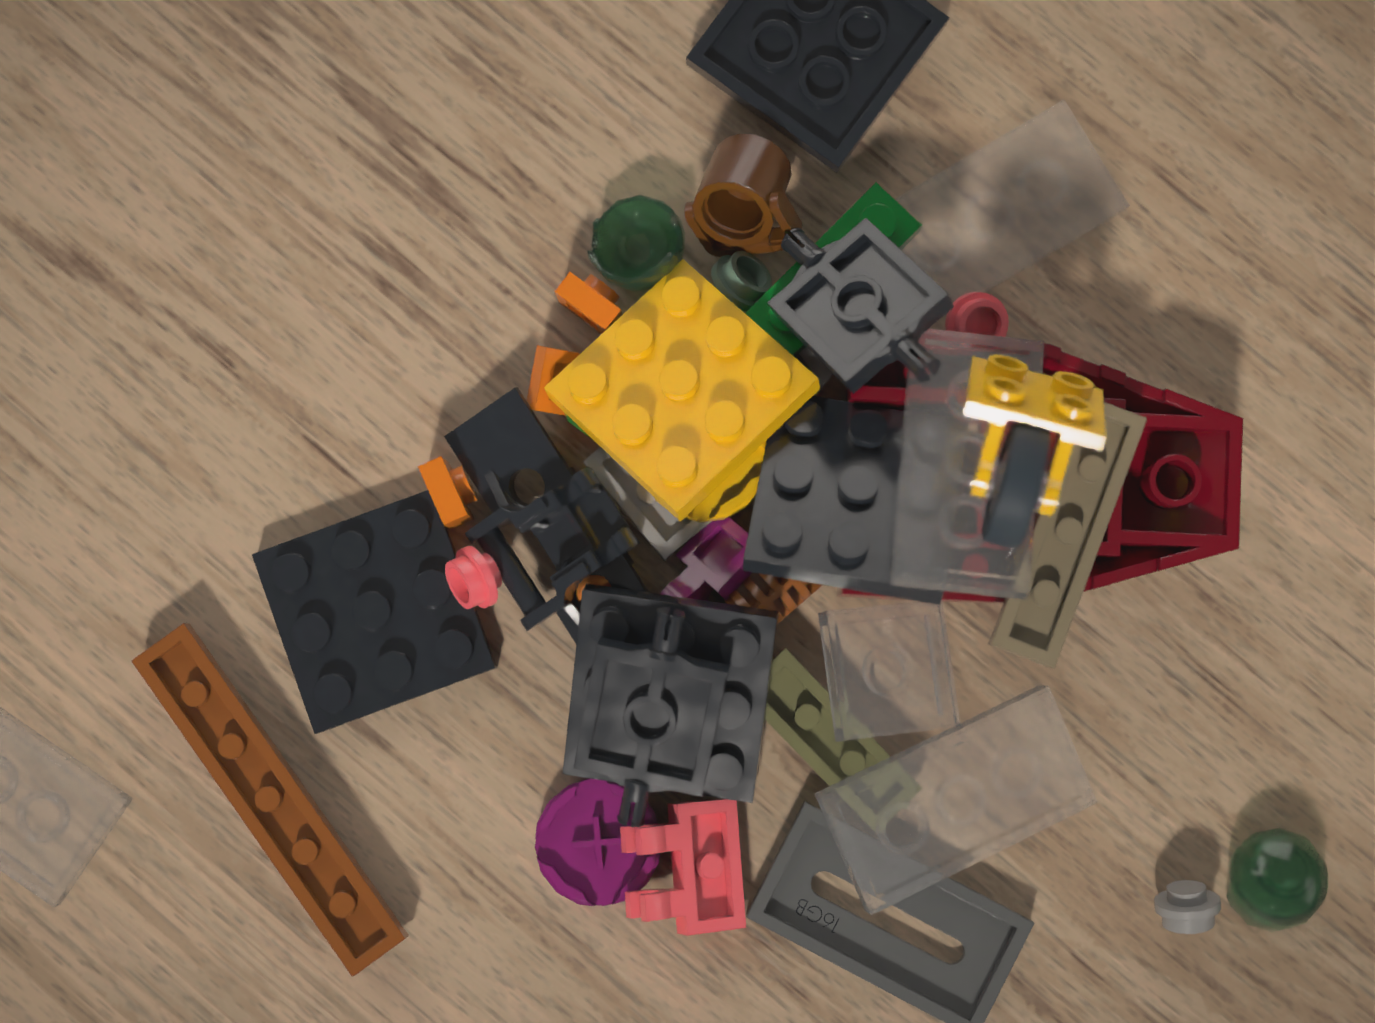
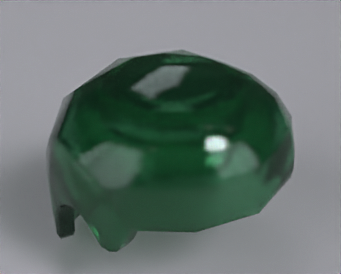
M641 194L620 199L592 223L591 249L587 250V255L591 263L612 285L633 292L650 290L658 281L668 275L684 257L685 230L683 222L675 211L662 200Z
M1283 828L1253 833L1243 841L1241 846L1236 848L1229 860V889L1226 897L1230 906L1250 926L1269 932L1295 928L1305 924L1325 902L1328 891L1327 865L1310 840L1303 835Z

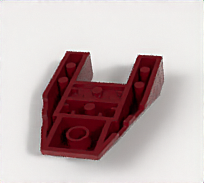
M921 337L918 342L941 363L940 369L935 376L926 368L930 377L929 381L919 382L899 360H896L886 365L854 394L846 387L847 402L901 411L964 414L968 372L972 356L988 360L990 355H1005L1022 361L1027 365L1028 370L1051 377H1054V374L1057 372H1069L1083 376L1094 384V388L1103 390V402L1147 418L1083 592L1239 549L1243 445L1242 417L1169 389L1161 390L1126 376L1125 372L1104 364L1097 365L1061 351L1060 347L1049 343ZM982 418L977 419L976 464L988 420ZM1007 418L984 498L974 496L973 535L952 534L944 593L941 601L1003 604L1040 506L1038 504L1040 494L1028 531L1018 549L1004 548L982 540V525L1002 447L1013 423L1019 421ZM1049 429L1046 430L1050 431V450L1044 479L1046 476L1052 448L1057 431ZM837 587L836 597L908 600Z

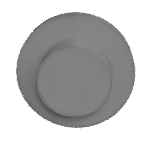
M1180 880L1168 884L1167 890L1155 896L1154 908L1155 912L1162 916V926L1166 930L1180 934H1197L1209 931L1215 926V915L1221 911V900L1218 894L1207 890L1206 885L1202 882Z

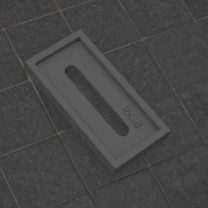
M806 801L803 802L746 912V918L945 1023L985 1022L1035 924L1025 916ZM821 871L830 872L957 939L963 946L961 958L956 962H945L828 899L819 896L811 888L813 876Z

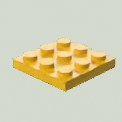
M682 259L553 378L544 389L548 397L681 522L820 390L819 378Z

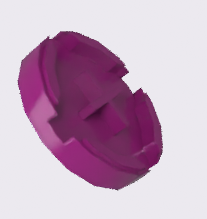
M589 778L569 784L548 802L537 822L535 850L540 871L558 894L578 905L606 906L625 901L626 891L641 890L648 884L660 860V853L637 855L636 852L622 853L620 827L625 825L617 821V815L620 810L624 786L616 782ZM633 802L631 816L629 818L627 826H630L632 823L635 802ZM647 803L644 818L645 824H659L655 810Z

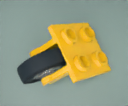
M990 355L988 360L972 356L968 372L964 414L986 419L988 422L972 478L970 494L987 499L982 525V540L1004 548L1018 549L1026 536L1034 512L1049 516L1053 515L1073 444L1076 443L1102 450L1106 438L1103 390L1094 388V384L1089 379L1074 373L1057 372L1054 374V377L1029 371L1025 363L1009 356ZM1007 418L1019 421L1013 423L1006 436L1000 457L996 459ZM1046 429L1057 431L1047 472H1045L1050 450V431Z

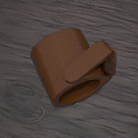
M736 134L725 138L716 147L694 201L687 202L684 207V215L688 225L708 254L722 257L733 255L737 251H746L750 254L783 251L781 242L786 234L795 241L790 230L794 228L802 229L803 225L785 195L792 176L790 161L783 150L772 141L755 134ZM775 219L780 227H772Z

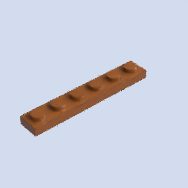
M181 624L131 660L350 975L354 977L409 936L191 624Z

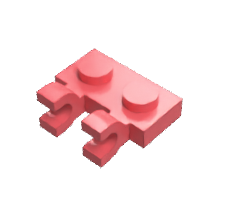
M715 798L667 803L669 823L644 824L641 827H631V825L620 827L622 853L636 852L637 855H648L671 851L674 888L626 891V918H641V921L649 922L676 917L677 934L686 936L746 928L737 801Z

